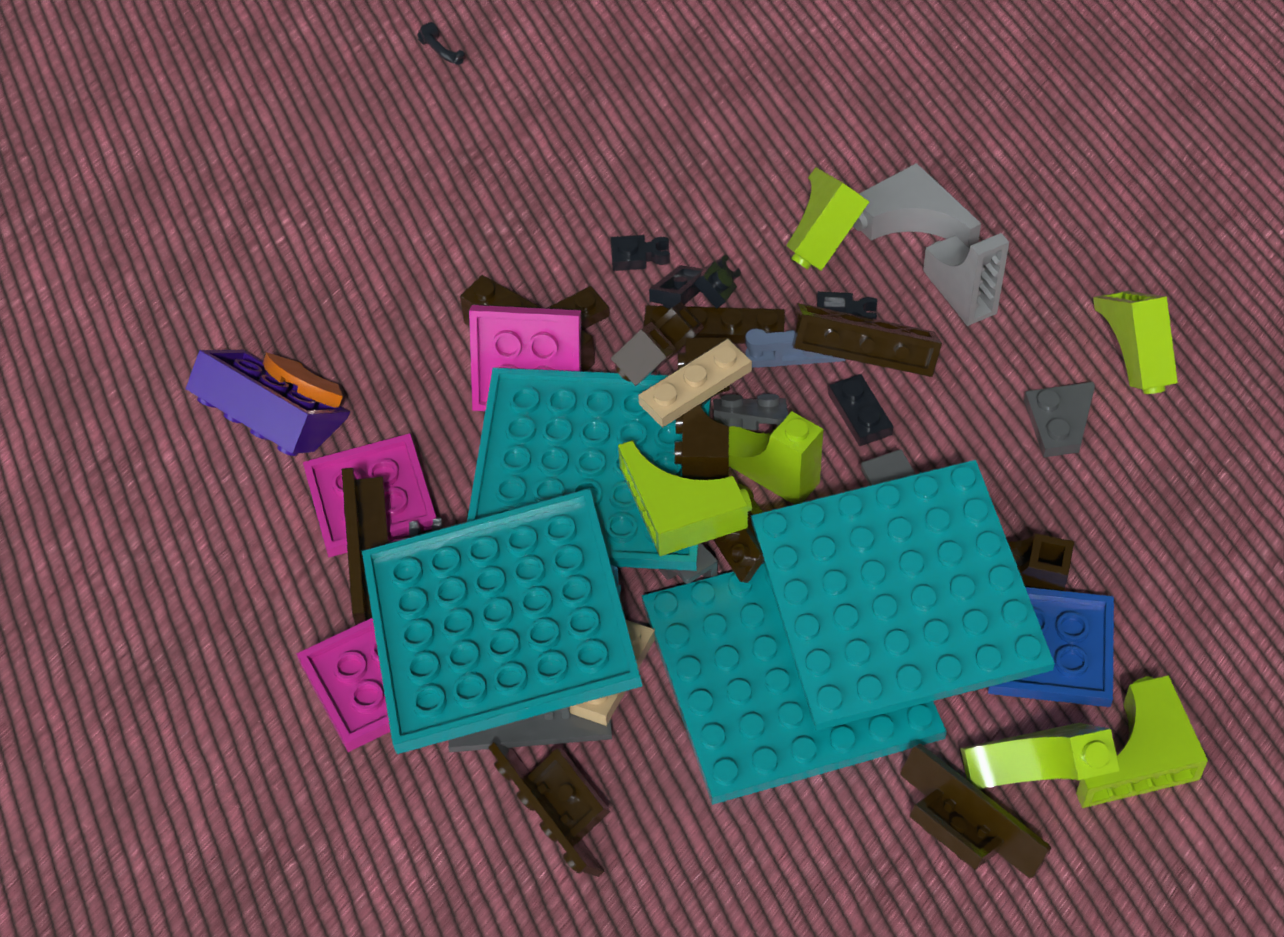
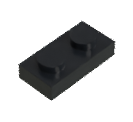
M679 265L649 288V302L663 304V307L671 309L679 302L686 304L701 292L694 282L704 269Z
M862 374L829 385L828 395L859 447L893 435L891 421Z

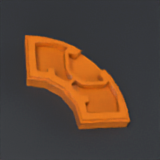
M266 352L262 364L274 379L280 383L285 381L298 386L297 393L322 404L339 408L343 395L338 384L311 373L300 362Z

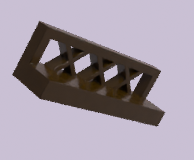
M797 303L795 314L798 323L792 342L794 349L933 377L942 342L934 331Z
M343 468L342 483L351 605L355 625H358L372 618L362 551L386 545V541L389 540L383 477L356 479L353 468Z

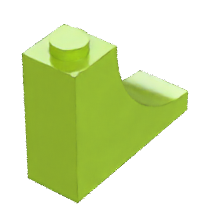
M815 167L808 177L811 182V195L807 208L786 246L794 252L791 259L807 270L813 265L822 271L869 204V201L843 182Z
M1123 291L1093 297L1095 311L1106 318L1117 337L1127 369L1129 386L1142 389L1143 394H1155L1166 391V385L1178 383L1167 296Z
M793 411L773 433H757L741 427H729V467L794 505L803 503L820 483L824 429Z
M633 440L618 445L621 472L659 556L747 528L748 512L752 511L751 500L745 488L739 489L733 476L715 480H693L678 477L650 463L637 449Z
M1169 675L1155 679L1153 677H1143L1129 685L1123 703L1129 724V738L1124 749L1117 755L1120 771L1080 780L1076 795L1082 808L1200 780L1208 759Z
M1083 723L1070 724L960 748L967 780L978 789L1046 779L1082 780L1120 771L1111 729Z

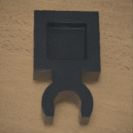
M644 235L611 237L612 270L647 269L646 262L650 261L658 265L669 264L670 251H666L669 250V238L657 237L651 242H645Z
M723 255L716 262L714 260L705 267L694 282L696 287L716 309L729 299L737 287L733 281L741 275L739 268L735 271H731L728 268L727 260L729 257L727 255Z
M818 291L817 307L877 319V313H874L877 310L876 298L865 297L859 301H853V293Z

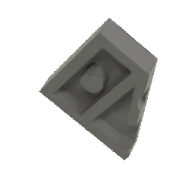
M1094 382L1025 391L1024 403L1043 458L1079 453L1095 389Z
M728 394L721 396V399H713L714 421L729 427L735 426L750 430H758L759 424H777L778 427L788 416L786 398H779L775 394H761L757 399H743L740 395Z

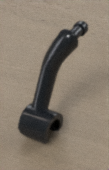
M428 22L420 27L417 37L421 44L425 45L428 43L440 57L456 65L463 63L464 52L462 50H458L457 53L450 51L436 40L439 37V31L433 22Z

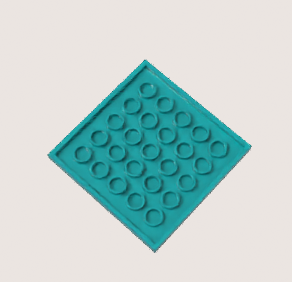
M492 368L467 522L590 488L611 565L616 567L697 571L699 544L659 556L619 464L618 445L633 440L637 449L650 463L667 473L682 477V464H675L674 459L675 441H682V434H676V419L662 428L639 405L638 395L669 375H650L635 386L632 382L624 380L618 373ZM711 399L702 408L708 416L710 415Z
M976 460L751 515L754 533L763 554V562L815 731L1053 671L1054 660Z
M590 488L362 551L392 744L397 754L643 686Z
M764 563L760 565L748 583L740 582L733 571L642 596L643 608L650 628L655 629V642L712 805L908 750L917 744L925 745L943 740L946 737L947 731L933 701L815 731Z

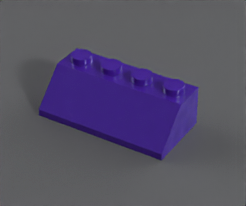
M199 350L185 389L198 396L197 401L201 404L223 411V416L226 419L251 428L250 433L252 435L276 443L278 445L277 449L284 454L297 456L298 453L315 452L349 416L350 411L341 406L334 408L297 393V385L285 381L284 383L278 382L265 370L261 359L245 350Z

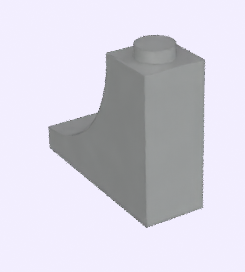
M917 163L859 193L869 201V204L853 226L856 230L862 231L871 241L897 232H923L945 239L956 235L968 248H970V245L979 242L981 222Z
M1002 233L970 245V248L963 244L956 235L926 247L924 273L967 326L997 314L1009 241Z

